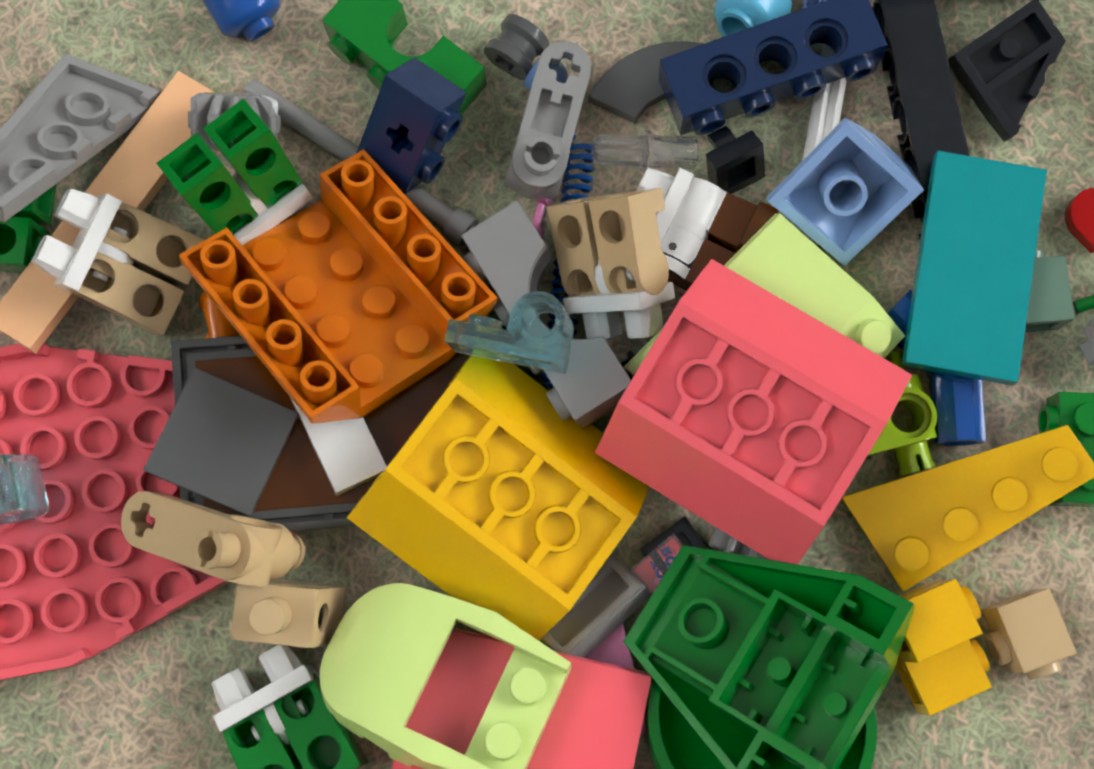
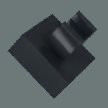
M724 126L707 135V139L714 147V150L706 154L709 182L717 185L725 192L733 194L765 177L764 146L753 130L735 138L731 130Z

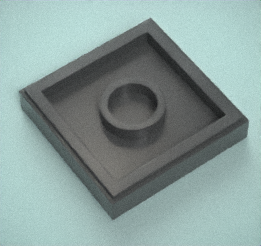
M194 367L143 470L150 475L247 517H252L298 420L299 413Z

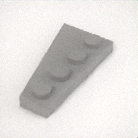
M64 54L0 128V221L6 222L135 126L161 94V91Z

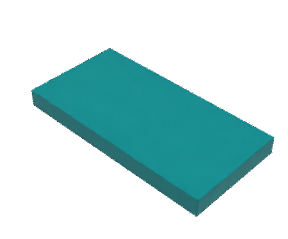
M937 151L932 159L901 366L1010 386L1018 383L1046 182V169L944 151Z

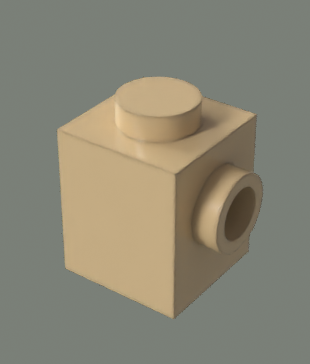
M1050 588L1031 590L982 609L991 630L990 633L985 635L989 652L999 666L1005 664L1008 672L1027 673L1029 680L1042 678L1062 670L1059 660L1077 654Z

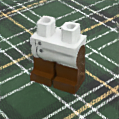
M647 168L637 191L662 188L665 210L658 212L657 224L661 250L666 256L669 266L668 281L673 282V284L686 291L711 259L724 266L775 213H779L775 207L761 201L758 205H755L725 192L709 181L695 178V174L682 168L679 169L676 177L665 172Z

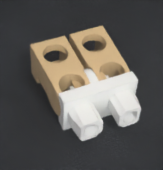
M662 188L583 197L547 206L561 281L564 290L569 295L563 298L565 313H582L586 338L604 337L607 339L622 334L619 311L624 313L627 337L629 339L647 338L657 334L663 328L660 303L675 298L673 282H667L669 266L667 258L661 250L656 212L665 210Z
M74 189L66 190L54 216L79 228L80 231L72 247L51 236H44L31 262L48 275L56 278L53 285L133 323L134 326L152 335H164L185 292L175 286L188 285L192 277L180 262L179 254L199 244L204 239L140 209L125 204L107 193L95 197ZM133 264H135V265H137V266H139V267H141V268H143V269H145V270H147V271H149V272L155 274L156 276L154 277V276H152V275H150V274H148V273H146V272H144V271H142V270H140V269L134 267Z

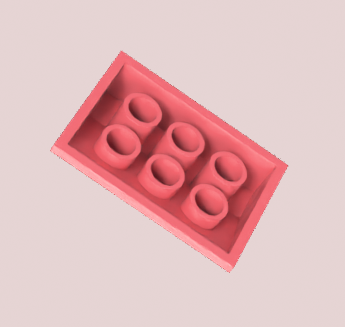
M453 628L405 727L465 755L512 655L514 646L491 636ZM555 651L571 662L572 669L527 769H633L652 680L651 675L648 672ZM396 760L393 761L392 769H424L415 765L409 767Z

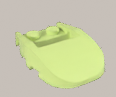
M391 583L367 592L345 613L323 655L320 667V688L327 709L340 724L360 738H367L388 752L389 758L411 767L415 765L424 769H527L572 667L571 662L495 611L414 585ZM457 621L514 646L512 655L465 755L405 727Z

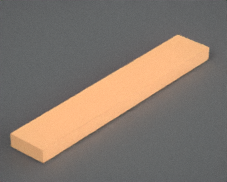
M178 71L84 193L95 197L107 193L125 204L144 211L168 180L156 163L191 137V128H188V111H191V97L198 93L215 92ZM62 221L51 237L72 247L80 229ZM30 262L0 301V332L36 354L79 297L53 285L56 278L48 275Z

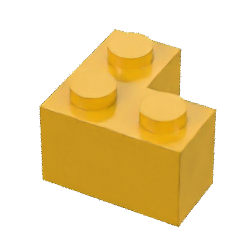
M957 579L929 582L899 595L915 605L895 667L916 712L931 716L992 688L986 672L990 671L988 658L976 640L970 641V639L983 634L977 622V619L981 618V611L972 592L966 586L960 587Z

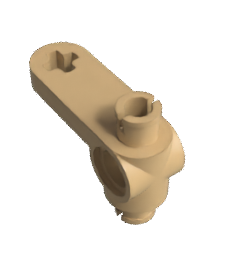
M141 491L135 493L126 502L122 512V532L125 539L133 547L232 583L266 587L269 585L270 580L279 579L289 570L300 566L305 556V546L302 539L297 535L292 536L291 532L280 523L225 514L163 492ZM148 512L151 517L155 518L153 528L150 523L146 522Z

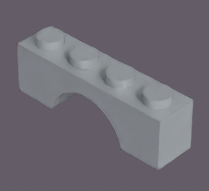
M518 200L461 235L471 251L463 256L464 261L483 282L489 280L498 295L497 304L493 309L507 329L516 324L526 342L518 346V349L535 375L544 370L554 386L546 395L560 418L565 421L573 417L574 421L583 429L614 410L631 380L605 338L572 339L564 337L550 330L541 319L538 308L539 286L544 273L553 262L554 257Z

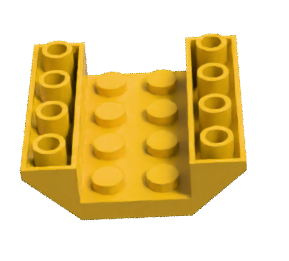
M482 340L450 381L444 393L346 518L449 596L495 611L539 641L571 610L637 518L650 487L595 454L604 433L592 424L582 429L574 421L573 417L563 421L546 395L548 390Z

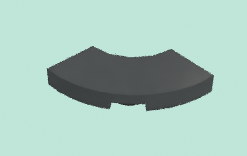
M689 41L666 42L633 52L613 65L600 78L589 94L588 102L635 124L647 108L666 99L659 82L660 59L697 47L703 43Z

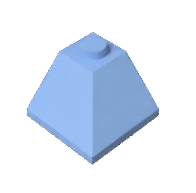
M844 118L766 198L772 206L843 266H846L924 189L911 166L874 133Z

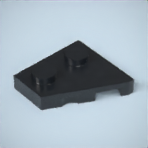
M1032 0L951 56L948 62L988 123L1005 142L1017 135L1021 127L1019 122L1031 100L1037 97L1045 82V72L1048 66L1056 61L1066 40L1039 0Z

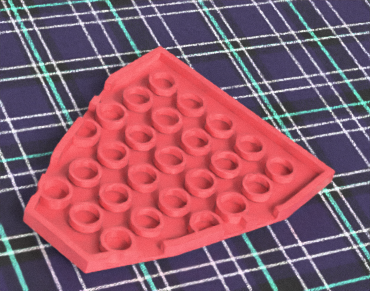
M20 344L0 347V681L78 666L229 582L133 547L125 539L122 532V512L126 502L135 493L141 491L163 492L180 498L178 486L150 475L143 470L175 407L171 360L128 355V357L98 353L95 350L79 348L78 350L50 347L46 344H43L36 354ZM148 512L146 522L150 523L153 528L155 518L151 517Z

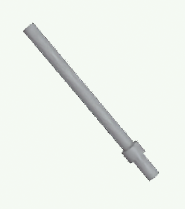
M251 80L245 87L244 94L271 96L278 101V115H281L282 122L339 160L344 161L356 154L358 146L258 80ZM418 186L405 194L424 216L444 228L443 235L460 246L465 244L461 235L478 224V219L463 209L453 210Z

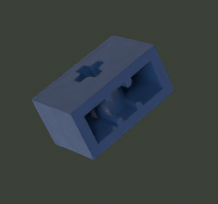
M417 58L410 59L385 75L356 153L364 149L404 194H407L421 182L431 183L444 165L445 158L441 155L445 143L452 139L462 123L463 116L458 112L467 93Z

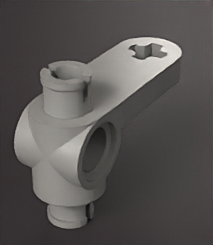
M560 41L549 45L542 52L537 65L504 183L505 187L514 189L518 194L528 199L546 198L556 201L567 167L572 139L591 74V62L588 54L582 47L573 42ZM562 58L571 60V70L578 72V77L574 75L569 76L566 83L557 81V72L549 68L550 64L559 65Z

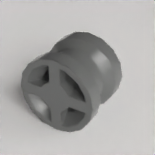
M508 14L501 23V34L498 38L491 39L484 48V54L493 65L518 80H525L532 68V61L536 56H541L542 52L549 46V40L530 21L516 14Z

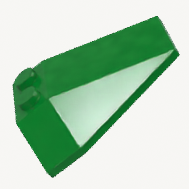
M682 545L623 642L726 769H838L894 672L915 605L860 575Z

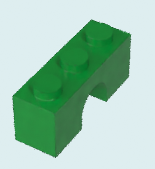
M339 0L322 19L329 37L327 45L330 50L348 65H351L356 60L369 70L367 77L379 90L386 74L414 57L467 93L458 112L460 115L463 114L487 85L484 66L444 35L431 50L423 55L405 56L392 48L394 41L408 25L403 4L398 0Z

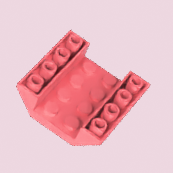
M711 259L679 300L620 398L595 454L765 558L798 565L827 523L889 421L912 374Z

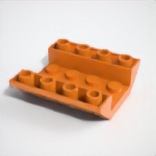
M364 149L319 174L321 200L283 221L276 227L264 232L244 245H241L230 230L225 228L179 254L180 262L312 424L362 418L449 361L495 307L498 299Z

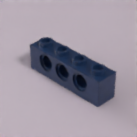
M826 0L660 59L659 82L680 136L695 131L696 135H704L722 127L726 119L745 113L746 117H755L768 112L776 105L777 101L795 95L798 100L806 99L820 93L826 88V84L845 78L847 82H853L867 77L877 69L876 66H878L884 54L887 42L869 0ZM816 43L826 44L833 49L835 54L832 56H820L812 50L811 45ZM764 61H776L784 67L785 72L769 74L761 68L760 64ZM717 78H725L730 80L736 88L730 92L723 93L714 90L709 83Z

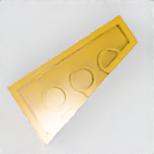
M1064 425L881 485L842 496V499L904 592L1093 479L1094 462L1068 425Z

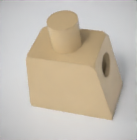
M286 579L270 580L269 585L266 587L237 584L230 639L302 648L328 645L343 618L347 586ZM323 606L322 623L320 628H318L319 612Z

